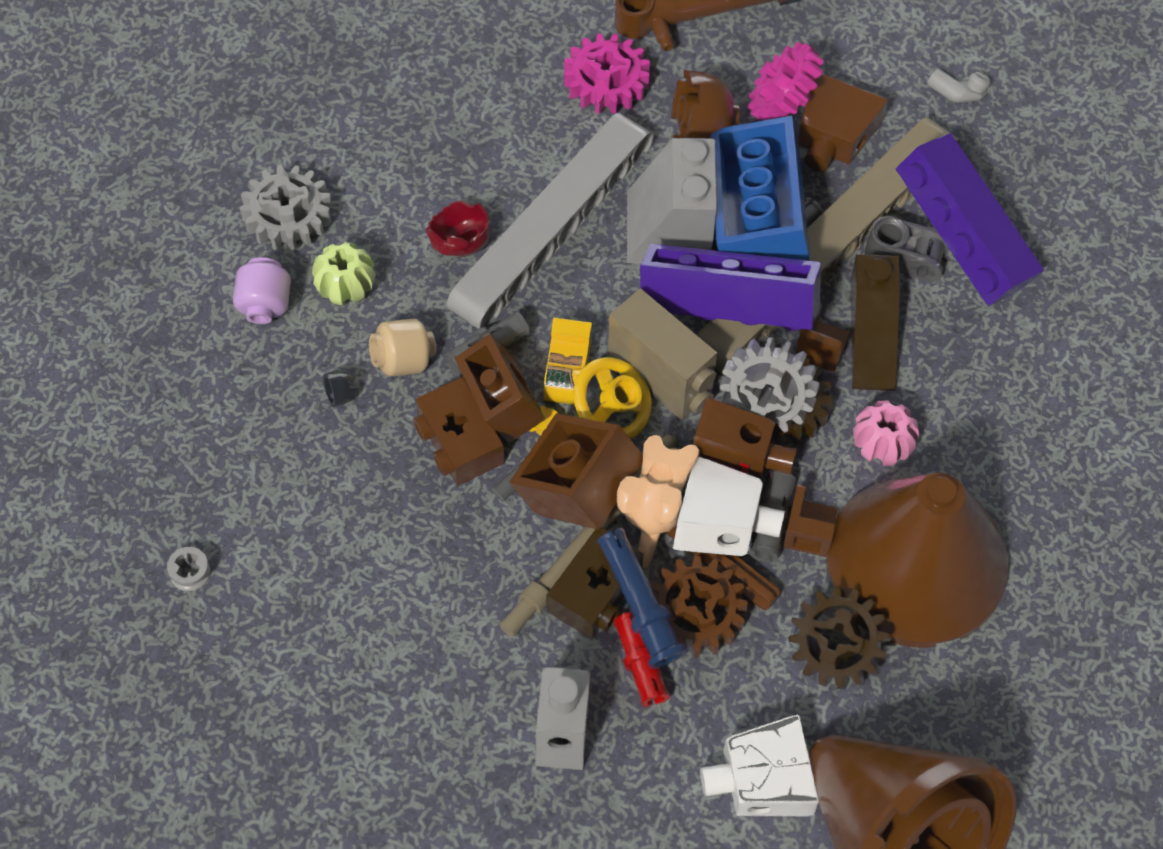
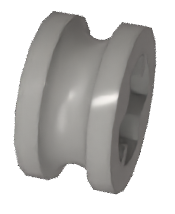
M180 548L170 556L167 562V571L171 581L180 590L195 591L203 587L210 577L208 560L205 554L198 548ZM190 561H196L195 564L198 572L194 576H191L190 572H188V577H182L179 566L184 562H187L189 566Z

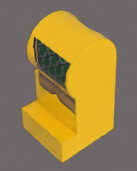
M553 317L551 343L544 381V401L574 405L573 390L576 378L580 371L588 364L592 342V323Z

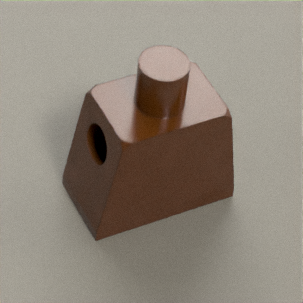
M822 74L814 81L818 84L817 88L810 90L812 97L806 104L798 137V145L809 149L804 158L806 165L816 171L826 170L832 158L850 165L883 123L888 102L887 98Z

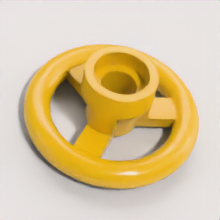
M614 357L598 358L588 363L576 378L573 398L579 418L606 422L609 416L616 412L624 413L630 411L637 413L635 420L629 426L622 428L630 439L636 437L646 427L652 410L651 394L647 383L631 364ZM610 370L619 372L622 375L613 379ZM596 375L602 390L600 394L601 404L592 414L587 403L586 394L591 378Z

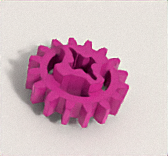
M599 33L597 34L596 42L592 43L587 38H583L582 49L574 46L570 48V58H565L564 87H569V97L571 99L580 97V107L583 109L591 103L595 105V113H600L603 106L609 107L612 114H615L617 112V105L622 104L625 108L630 109L632 108V98L637 100L643 99L644 89L649 87L650 62L644 59L643 48L633 50L632 39L629 38L624 43L618 42V34H613L610 40H604L603 35Z
M797 42L793 48L789 45L785 47L784 52L780 56L776 54L773 62L769 63L767 61L759 72L761 77L754 82L757 87L749 94V98L752 99L748 105V108L752 111L751 114L760 121L787 117L790 112L795 115L800 105L804 107L812 97L810 90H814L818 86L814 81L822 75L823 70L819 67L824 62L819 57L820 54L808 44Z

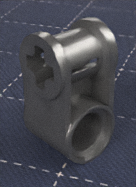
M885 216L876 220L872 226L865 247V255L899 256V273L907 274L911 278L935 282L942 276L943 267L940 263L943 252H946L948 247L934 227H925L893 216ZM930 240L934 241L933 245H929ZM921 265H926L924 270L921 269Z

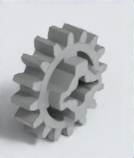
M278 165L277 174L271 175L268 171L263 170L261 171L263 177L261 182L252 179L248 182L251 192H242L243 206H240L242 220L245 222L247 233L249 235L255 233L259 244H263L270 239L274 250H277L282 242H287L290 250H295L297 240H302L306 245L311 244L310 234L312 232L317 235L324 233L322 223H329L331 221L329 210L332 208L330 193H327L323 180L316 182L315 173L312 170L303 176L297 165L292 168L290 173L285 172L282 165Z
M770 337L765 347H760L755 339L750 340L746 349L747 352L738 347L732 356V360L727 361L722 372L725 376L720 383V390L727 392L723 403L735 405L737 408L771 419L775 424L779 425L783 432L789 431L792 420L801 425L807 412H812L816 402L814 396L817 395L819 389V382L812 380L817 370L816 367L803 366L807 354L804 351L795 356L791 354V343L788 341L783 345L782 349L776 348L774 339Z

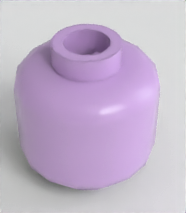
M263 257L250 259L248 264L241 266L236 272L233 294L234 307L240 313L246 315L248 321L256 324H268L273 318L282 316L287 311L291 285L289 273L274 259Z

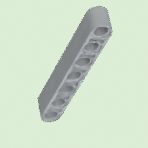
M619 112L614 114L455 285L448 297L447 308L477 329L481 327L487 329L486 323L493 316L497 318L514 300L511 296L518 288L523 290L539 272L536 268L544 260L549 261L565 242L562 240L569 232L574 233L590 216L587 212L594 205L599 206L614 189L612 185L618 178L623 179L639 162L635 159L643 151L646 153L649 151L654 138L653 133Z

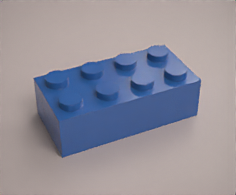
M787 116L725 127L712 133L711 139H715V221L718 251L810 261L801 159L793 117Z

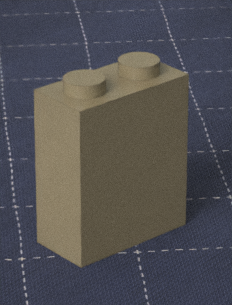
M641 288L609 315L608 357L618 358L631 364L647 383L650 394L682 421L692 412L700 414L703 411L706 398L713 399L714 396L712 390L716 377L717 352Z

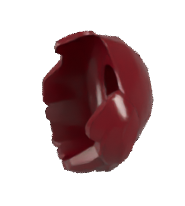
M459 200L450 203L449 207L444 206L441 212L433 215L432 221L428 223L426 233L435 251L442 255L463 258L476 254L486 245L491 233L490 217L481 204L471 205Z

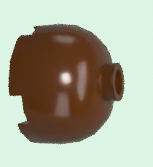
M684 70L683 73L686 81H677L671 108V119H677L680 136L672 135V138L711 139L712 133L725 127L738 125L740 116L739 105L733 104V96L727 84L712 74Z

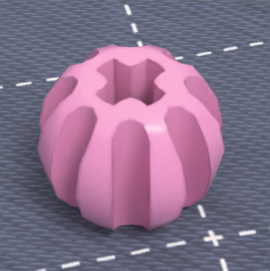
M889 400L877 401L875 407L866 406L857 416V424L853 428L855 446L862 448L861 456L869 462L874 458H879L882 460L883 466L895 465L897 458L906 460L915 450L916 440L919 438L918 423L916 419L910 417L911 410L903 404L894 406L890 404Z

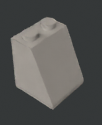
M672 138L627 191V263H641L650 244L712 250L716 218L715 139Z

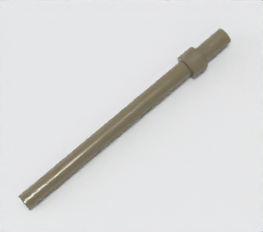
M666 434L662 438L663 445L666 448L679 447L678 441L673 436ZM642 465L640 466L634 477H640ZM617 503L601 526L604 530H607L621 514ZM585 527L537 582H530L519 595L521 601L500 624V628L507 635L514 637L535 612L540 614L547 606V593L595 529Z

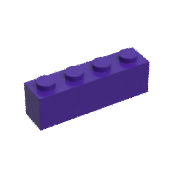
M951 133L918 146L895 168L988 307L1020 291L1045 271Z
M650 244L640 264V288L672 315L697 316L703 320L724 319L740 321L745 325L782 326L788 330H812L820 307L821 262Z

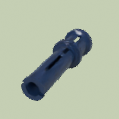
M623 528L616 529L614 531L615 536L610 531L601 536L597 543L601 547L634 616L631 620L633 633L640 634L651 657L648 660L651 669L668 665L686 655L689 651L686 644L680 643L669 621L672 615L669 608H666L665 605H659L626 537L625 530Z

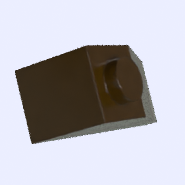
M856 254L850 278L852 389L895 391L900 299L899 256Z

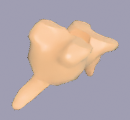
M650 436L644 443L640 477L627 476L620 482L617 490V505L619 510L625 514L627 520L641 530L638 550L644 553L643 568H647L650 565L660 533L668 532L677 525L683 503L682 492L700 453L696 445H687L682 449H668L663 445L660 436Z

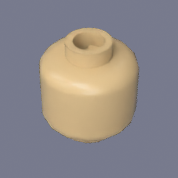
M418 319L385 321L380 323L376 333L370 335L369 352L374 367H380L386 376L422 373L428 366L429 358L435 356L436 342L431 331L427 332L424 325Z

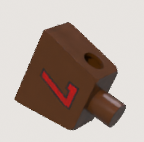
M706 398L694 438V445L700 450L698 457L743 472L762 481L765 468L790 475L797 452L795 448L772 442L775 423L771 419L715 399Z

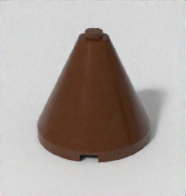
M930 473L876 483L854 496L835 519L831 546L826 554L827 574L830 576L833 587L843 589L845 598L848 599L849 594L854 589L862 593L861 605L869 599L877 603V607L872 614L874 616L881 614L887 616L888 621L880 626V631L892 635V640L888 642L908 647L929 648L957 638L961 640L974 633L986 623L997 608L1008 579L1009 565L1006 545L995 521L955 477L946 473ZM859 615L861 618L859 625L869 632L865 620Z
M830 735L817 740L808 752L819 805L834 849H1006L1015 823L1016 794L1008 777L986 760L839 735Z

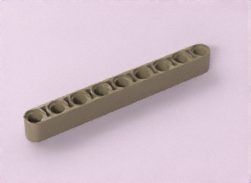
M923 118L807 228L810 261L821 262V285L839 268L837 264L844 257L849 259L865 243L863 239L871 232L876 220L881 217L890 216L889 213L896 207L901 208L913 197L895 168L918 146L950 132L930 118ZM953 135V137L960 146L961 140ZM715 319L707 323L697 336L717 352L715 370L725 376L722 373L728 360H732V356L738 347L747 352L746 349L750 340L755 339L759 341L764 335L768 337L779 326L766 324L745 325L740 321Z

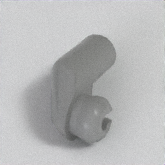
M936 69L930 76L927 85L950 101L961 103L980 101L987 95L986 89L990 86V80L985 74L975 72L969 76L968 81H957L941 69Z

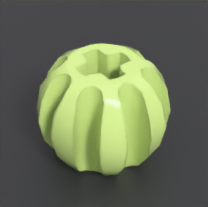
M344 242L340 246L331 244L323 249L322 255L315 258L312 269L314 276L313 284L323 298L329 297L333 304L343 305L347 299L353 300L356 303L364 299L365 292L372 290L376 275L373 270L374 263L366 250L358 249L356 244Z

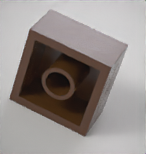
M556 413L509 483L536 514L599 530L617 503V490L620 482L627 476H635L643 463V455L620 425Z

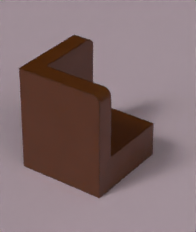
M820 304L812 330L801 329L795 355L804 351L807 354L806 358L810 359L809 364L835 373L851 332L819 321L822 306Z
M797 484L783 548L826 557L833 538L837 509L803 501L806 486Z

